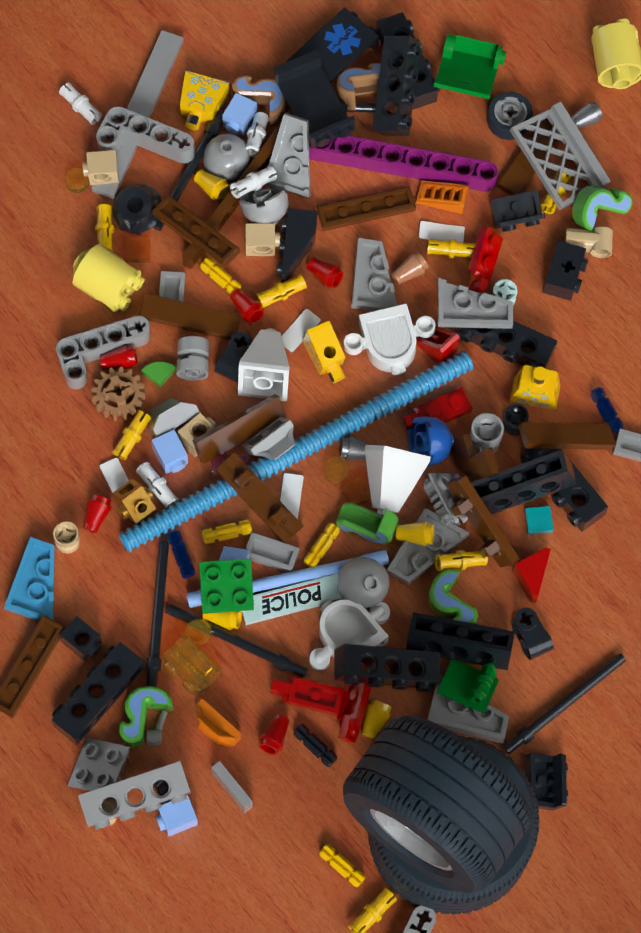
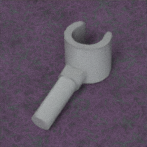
M161 711L156 730H147V745L157 746L161 744L162 729L167 711Z

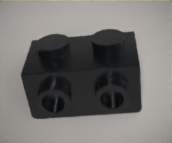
M538 190L489 200L494 227L502 228V232L517 229L516 224L525 223L526 227L540 224L539 219L546 218L545 213H542Z
M530 753L525 755V774L528 782L533 787L539 809L553 811L567 805L566 775L568 765L565 754L547 756Z

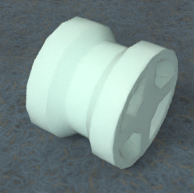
M499 280L493 287L492 295L512 301L514 305L517 296V286L511 280Z

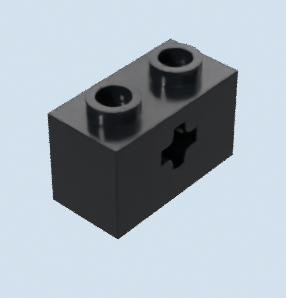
M558 240L543 293L571 301L573 293H579L582 279H578L579 272L585 273L589 259L584 257L586 248Z

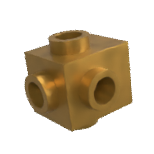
M133 479L112 493L119 504L116 508L125 520L129 518L134 523H138L147 519L150 513L156 509L151 501L154 497L149 489Z

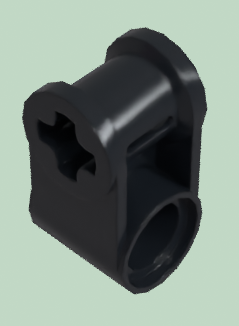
M237 332L231 337L225 351L217 361L214 369L215 373L236 383L238 382L239 361L252 343L250 335L245 332Z
M526 607L518 610L512 620L511 627L515 631L525 656L532 660L553 650L552 639L544 629L536 612ZM521 618L523 621H529L528 626L526 623H520Z

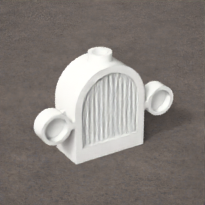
M407 304L359 315V327L362 337L357 333L348 334L344 339V349L350 355H357L366 349L370 362L377 369L390 372L393 375H399L404 373L414 360L416 337H431L435 332L436 324L433 318L422 316L416 321L414 326Z
M329 600L320 608L322 615L319 626V636L324 648L314 649L310 654L309 662L313 669L322 671L329 666L330 656L334 658V649L343 644L374 647L385 646L388 643L389 636L379 624H384L388 621L390 616L389 606L384 602H380L370 607L368 612L361 604L350 600H339L336 602Z

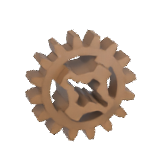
M120 367L118 372L110 368V374L107 375L101 372L102 380H94L96 387L91 388V393L94 395L92 403L97 404L96 411L98 413L104 410V418L106 419L111 414L114 421H117L118 416H122L124 420H127L128 413L135 416V408L142 409L141 401L146 398L143 392L145 386L144 383H140L139 375L133 377L131 369L124 373L123 367Z

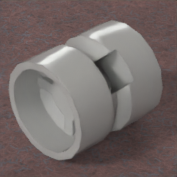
M198 336L180 338L177 341V356L179 357L177 360V376L189 381L207 378L209 371V361L207 360L209 357V341Z
M490 413L480 414L472 422L470 436L476 453L490 448L492 453H495L499 449L504 426L503 422L496 415Z

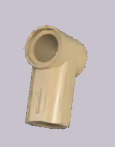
M595 227L591 231L566 228L564 242L586 248V252H590L594 257L606 258L612 255L613 230L608 227Z

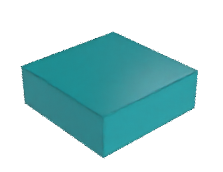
M550 506L525 508L528 535L553 533L554 528Z

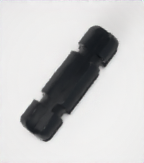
M300 724L294 730V736L299 741L302 740L303 745L317 758L320 757L324 765L327 767L332 766L337 760V755L332 750H327L328 746L314 733H310L308 727Z

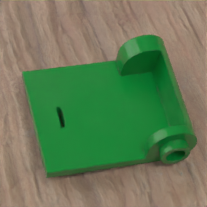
M448 33L433 87L490 99L499 64L504 65L507 51H503L502 45Z

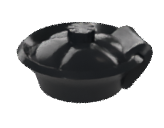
M133 184L121 190L116 196L112 208L113 217L120 226V230L141 236L142 232L154 227L159 220L153 216L152 210L162 201L161 197L155 189L144 184Z

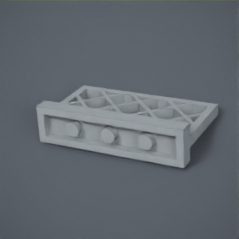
M561 102L554 104L551 109L511 127V134L559 210L573 204L579 192L583 190L576 187L578 178L586 180L590 186L596 185L603 189L610 183L611 180ZM547 118L552 125V130L548 131L539 128L540 121ZM523 129L533 131L532 141L523 138L519 131ZM537 133L550 137L548 146L535 142ZM553 138L563 142L565 146L564 151L551 147ZM534 148L546 151L544 160L535 158L533 154ZM550 153L562 157L560 166L548 162ZM566 158L576 163V171L564 167ZM546 168L559 171L557 180L547 177L545 174ZM562 173L574 176L573 186L560 182ZM559 187L571 191L569 199L562 201L558 194Z

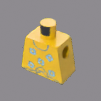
M190 71L185 72L180 100V114L183 117H187L185 126L188 129L196 131L199 129L201 122L211 123L218 110L222 109L229 97V82Z
M330 321L308 329L303 339V344L319 375L328 373L332 383L344 379L345 375L341 366L345 360V355Z
M522 366L514 377L510 401L556 410L560 391L559 373L544 367Z

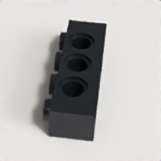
M403 12L377 20L376 31L382 48L384 36H410L415 39L412 22L406 19ZM420 45L421 56L419 57L417 68L418 79L422 81H416L415 103L412 110L437 102L438 92H440V88L433 87L435 78L430 73L431 65L427 58L424 59L422 55V45Z
M384 36L373 131L384 136H409L412 126L411 115L413 104L415 103L414 92L418 79L417 68L418 60L421 56V42L410 36Z
M513 321L512 329L486 328L487 332H480L477 328L455 327L454 331L459 335L460 340L479 345L485 352H494L502 356L507 362H516L522 366L544 367L545 369L555 352L558 342ZM507 337L510 341L502 342L499 338ZM529 347L532 349V352H524L521 348Z
M522 446L520 461L523 464L562 449L525 448ZM572 463L577 484L551 493V499L558 508L562 507L567 513V519L571 525L578 527L582 532L606 515L608 505ZM579 498L583 501V504L576 505L571 499Z
M559 450L471 482V484L492 515L576 485L577 481L571 461L563 450Z
M413 612L406 650L438 652L441 658L482 666L492 663L498 669L508 670L515 631Z
M121 642L116 647L111 646L103 656V662L99 666L95 665L86 675L88 679L82 685L78 684L71 691L70 699L65 705L60 704L52 714L53 718L51 721L53 727L75 745H78L145 669L144 660ZM111 668H118L121 671L116 677L108 676L107 672ZM95 687H100L104 690L102 695L98 697L91 696L90 691ZM77 707H84L86 709V713L83 716L78 717L72 714Z
M343 644L334 649V680L344 681V685L350 686L368 683V687L372 688L392 685V689L395 690L415 687L416 691L419 692L431 691L432 687L441 683L440 653ZM361 662L365 664L366 672L361 668ZM385 664L390 668V674L385 670ZM409 667L413 669L414 676L409 672Z

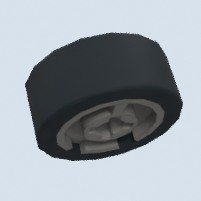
M506 92L496 96L490 102L488 108L487 124L489 129L501 139L515 140L510 129L533 117L532 105L527 98L518 93ZM523 129L519 132L522 136H524L528 130Z

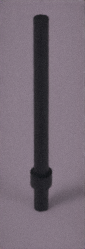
M222 109L218 110L213 121L206 126L204 130L205 135L195 150L193 160L188 163L170 194L177 202L203 158L206 145L211 139L217 137L221 131L222 115L225 112ZM159 220L153 228L161 231L165 224Z
M166 541L159 542L149 658H146L145 668L148 671L147 686L157 687L158 672L161 671L162 660L159 657L169 542Z
M169 604L166 608L165 613L275 664V668L281 671L288 670L302 678L307 674L308 668L291 661L290 657L282 653L278 655L172 604Z
M619 653L528 727H522L516 732L517 736L502 747L504 752L510 755L523 743L525 745L534 739V735L625 663V657Z

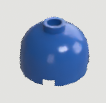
M429 416L414 418L412 422H415L414 428H410L408 431L409 452L431 457L427 467L443 462L448 457L454 444L453 434L447 425L438 418Z

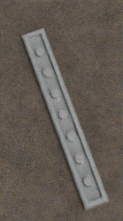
M161 31L127 107L128 110L151 118L184 43V37ZM138 129V130H136V132H143V131H144V129ZM124 140L119 151L116 153L119 183L93 185L92 192L115 199L137 150V145Z

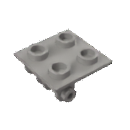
M429 473V478L424 481V489L431 503H436L433 507L437 510L440 521L447 526L454 523V517H467L466 514L455 516L450 508L457 501L446 485L451 479L461 476L449 473Z
M86 737L67 786L90 792L121 781L122 778L119 776L124 774L123 769L126 761L130 758L128 755L130 747Z

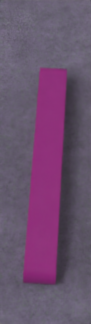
M353 136L338 137L331 140L324 148L315 147L311 149L309 146L310 160L423 181L461 184L469 186V189L483 192L491 191L495 187L498 176L497 166L489 161ZM341 149H348L349 152H342V151H340V150H341ZM365 153H370V154H372L373 156L367 157V156H365V155H363V154H365ZM393 157L397 160L390 161L387 158ZM411 162H418L420 165H412ZM436 166H441V167H443L444 169L438 170V169H435L434 167H436ZM463 170L467 174H460L458 171ZM482 175H489L491 178L486 179Z

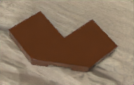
M463 434L454 440L451 451L456 466L473 479L479 480L499 472L491 448L484 449L476 454L470 434Z

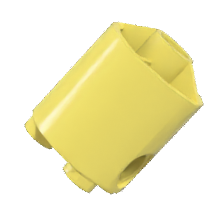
M620 19L616 23L595 26L591 42L598 82L607 88L625 89L640 81L641 47L639 46L637 28L631 25L628 19Z
M101 244L81 252L73 264V285L93 299L103 302L113 312L119 309L124 312L131 303V295L142 287L145 280L141 277L139 269L131 267L121 257Z

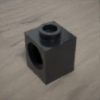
M78 616L60 634L61 642L84 661L89 656L91 658L94 657L101 649L100 644L102 641L100 634ZM80 636H87L89 638V641L84 645L76 643Z

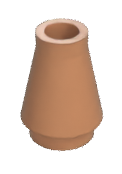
M419 252L414 255L411 253L391 275L397 284L400 285L403 282L425 274V270L429 266Z

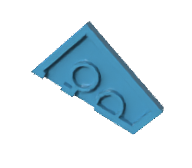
M30 537L4 610L38 622L43 615L53 620L54 545Z

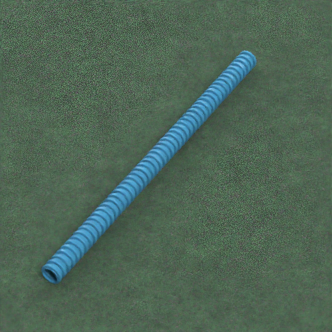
M462 350L459 352V355L454 354L452 359L449 357L446 359V362L441 361L439 366L436 364L433 366V369H426V373L420 372L419 376H413V380L407 379L406 383H400L399 387L394 386L393 390L388 389L386 394L381 393L379 398L375 396L373 401H366V405L360 404L359 408H353L352 412L347 411L346 415L341 414L339 419L334 418L332 423L328 421L326 426L321 425L318 430L313 429L312 433H306L305 437L300 436L298 441L294 440L295 446L276 460L267 457L264 459L259 458L258 462L253 461L251 466L248 467L263 482L265 477L269 479L271 474L276 475L279 470L284 471L286 466L290 468L292 463L297 464L299 459L305 460V456H312V452L318 453L320 448L323 450L326 448V445L331 446L333 441L338 442L340 437L346 438V434L351 435L354 430L359 431L360 427L365 428L367 423L372 424L373 420H380V416L385 417L387 412L389 414L393 413V409H400V405L406 406L407 402H413L414 398L419 399L420 395L425 396L427 391L432 392L433 388L438 389L440 384L445 385L447 381H453V377L458 378L460 374H466V370H473V362L470 356ZM217 480V484L211 483L209 488L204 487L202 492L196 491V495H189V499L183 498L182 502H176L174 507L170 505L168 510L163 509L160 514L155 513L153 518L151 516L147 517V521H140V525L134 524L132 529H126L127 532H119V538L126 551L132 552V548H140V544H147V540L153 541V537H160L162 532L164 534L168 533V529H175V525L181 526V522H188L190 517L192 519L196 518V514L201 515L202 511H209V507L215 508L217 503L222 504L224 499L228 501L230 496L235 497L237 493L225 480Z

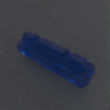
M598 387L592 390L590 396L594 403L597 402L596 407L604 421L608 422L612 433L623 429L624 424L620 417L617 418L616 415L618 414L609 398L605 397L604 389Z
M175 530L168 533L167 539L171 545L177 565L180 567L182 578L188 579L193 577L195 569L193 564H190L191 559L185 543L182 542L183 538L180 531Z

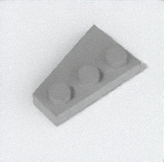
M438 278V327L512 329V301L487 293L480 294L468 290L469 287L449 284L447 280Z
M425 508L416 523L428 521V524H434L433 544H427L425 547L404 541L389 565L387 573L410 585L435 564L434 559L437 554L442 555L450 552L469 536V532L453 523L446 526L445 523L440 521L437 514Z
M440 684L436 685L428 717L429 721L453 732L503 744L509 720L508 715L491 705H488L485 714L437 694Z

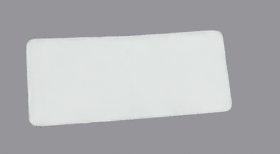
M421 221L419 238L442 241L456 239L455 242H463L465 227Z
M305 309L282 335L284 347L293 352L303 341L306 331L315 327L321 319L310 310Z
M118 458L100 465V469L112 493L129 481Z
M284 473L280 501L298 519L304 477L303 475Z

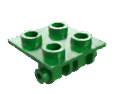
M251 558L199 562L202 614L254 610Z
M451 659L437 694L485 714L499 681L495 677L497 673L496 667L492 663H487L482 666L480 671Z

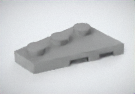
M285 113L269 162V166H272L276 171L275 174L270 176L277 175V179L269 183L284 184L287 191L309 198L311 190L308 120Z
M358 238L356 242L351 308L378 311L399 306L394 295L395 289L388 272L389 266L382 241Z

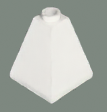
M271 328L260 330L239 361L238 396L267 399L276 394L280 397L281 401H287L289 363L281 332Z
M365 445L372 508L378 509L377 513L383 515L386 509L398 513L429 464L431 457L388 446Z

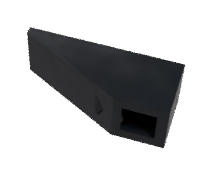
M289 208L288 217H283L282 231L286 232V237L280 240L279 253L284 255L283 261H278L277 275L281 276V283L290 279L315 244L318 211Z

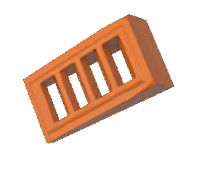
M421 181L416 204L463 214L469 186ZM426 189L431 190L429 198H425ZM436 191L440 192L439 199H434ZM445 193L450 194L448 200H444ZM454 195L459 196L458 201L453 200Z

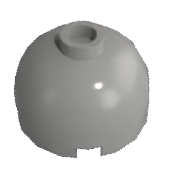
M222 134L211 139L206 145L203 162L207 173L227 180V183H231V181L241 177L251 163L249 149H246L244 140L236 135Z
M268 183L269 188L260 189L256 192L251 191L241 196L239 202L245 217L254 224L275 223L276 225L278 220L283 218L287 212L289 205L284 184Z
M367 557L353 558L346 562L338 573L337 590L343 600H350L361 604L364 608H369L382 602L388 593L390 586L389 575L385 567L374 559Z

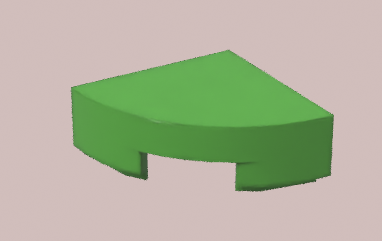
M154 362L145 366L141 373L161 388L176 371V367L166 362Z

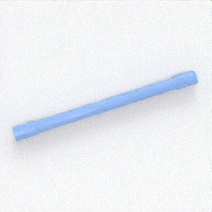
M386 550L360 556V558L374 559L382 566L389 565ZM351 559L252 580L253 593L338 574L342 566ZM201 590L186 593L189 608L202 606Z

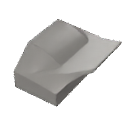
M169 398L150 409L149 412L152 419L148 430L151 435L157 438L197 416L200 411L195 404Z
M279 417L241 446L246 454L264 456L276 460L295 446L292 433L294 426L289 419Z

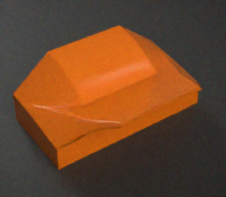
M204 699L197 703L196 718L198 729L217 746L234 747L241 740V732Z

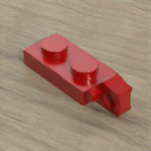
M489 226L481 228L468 268L472 275L468 290L477 293L485 292L491 280L503 242V238Z
M459 388L418 405L412 409V414L404 417L403 424L406 430L409 431L410 428H414L415 422H412V420L423 416L435 417L447 423L471 413L473 408L463 388Z
M360 683L353 686L345 685L337 719L340 721L338 738L347 743H356L359 735V729L363 723L372 688L368 687V683Z
M294 677L293 679L287 678L286 682L273 679L270 693L282 696L281 701L287 704L338 716L344 690Z

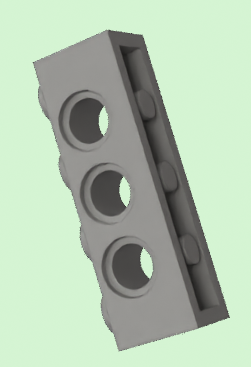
M178 761L78 795L87 826H94L95 830L110 826L109 820L120 817L121 821L136 817V811L145 809L146 813L158 810L162 808L161 803L171 800L172 804L187 800L186 794L191 793L182 763ZM165 781L168 783L169 790L165 795L159 796L155 794L154 785L156 782ZM134 789H139L143 793V799L139 804H131L128 800L129 793ZM107 798H114L117 801V809L112 813H107L103 809V802Z

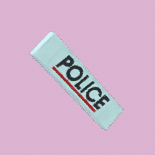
M338 574L253 595L254 610L242 611L245 625L319 607L329 600L333 602L343 600L337 590Z

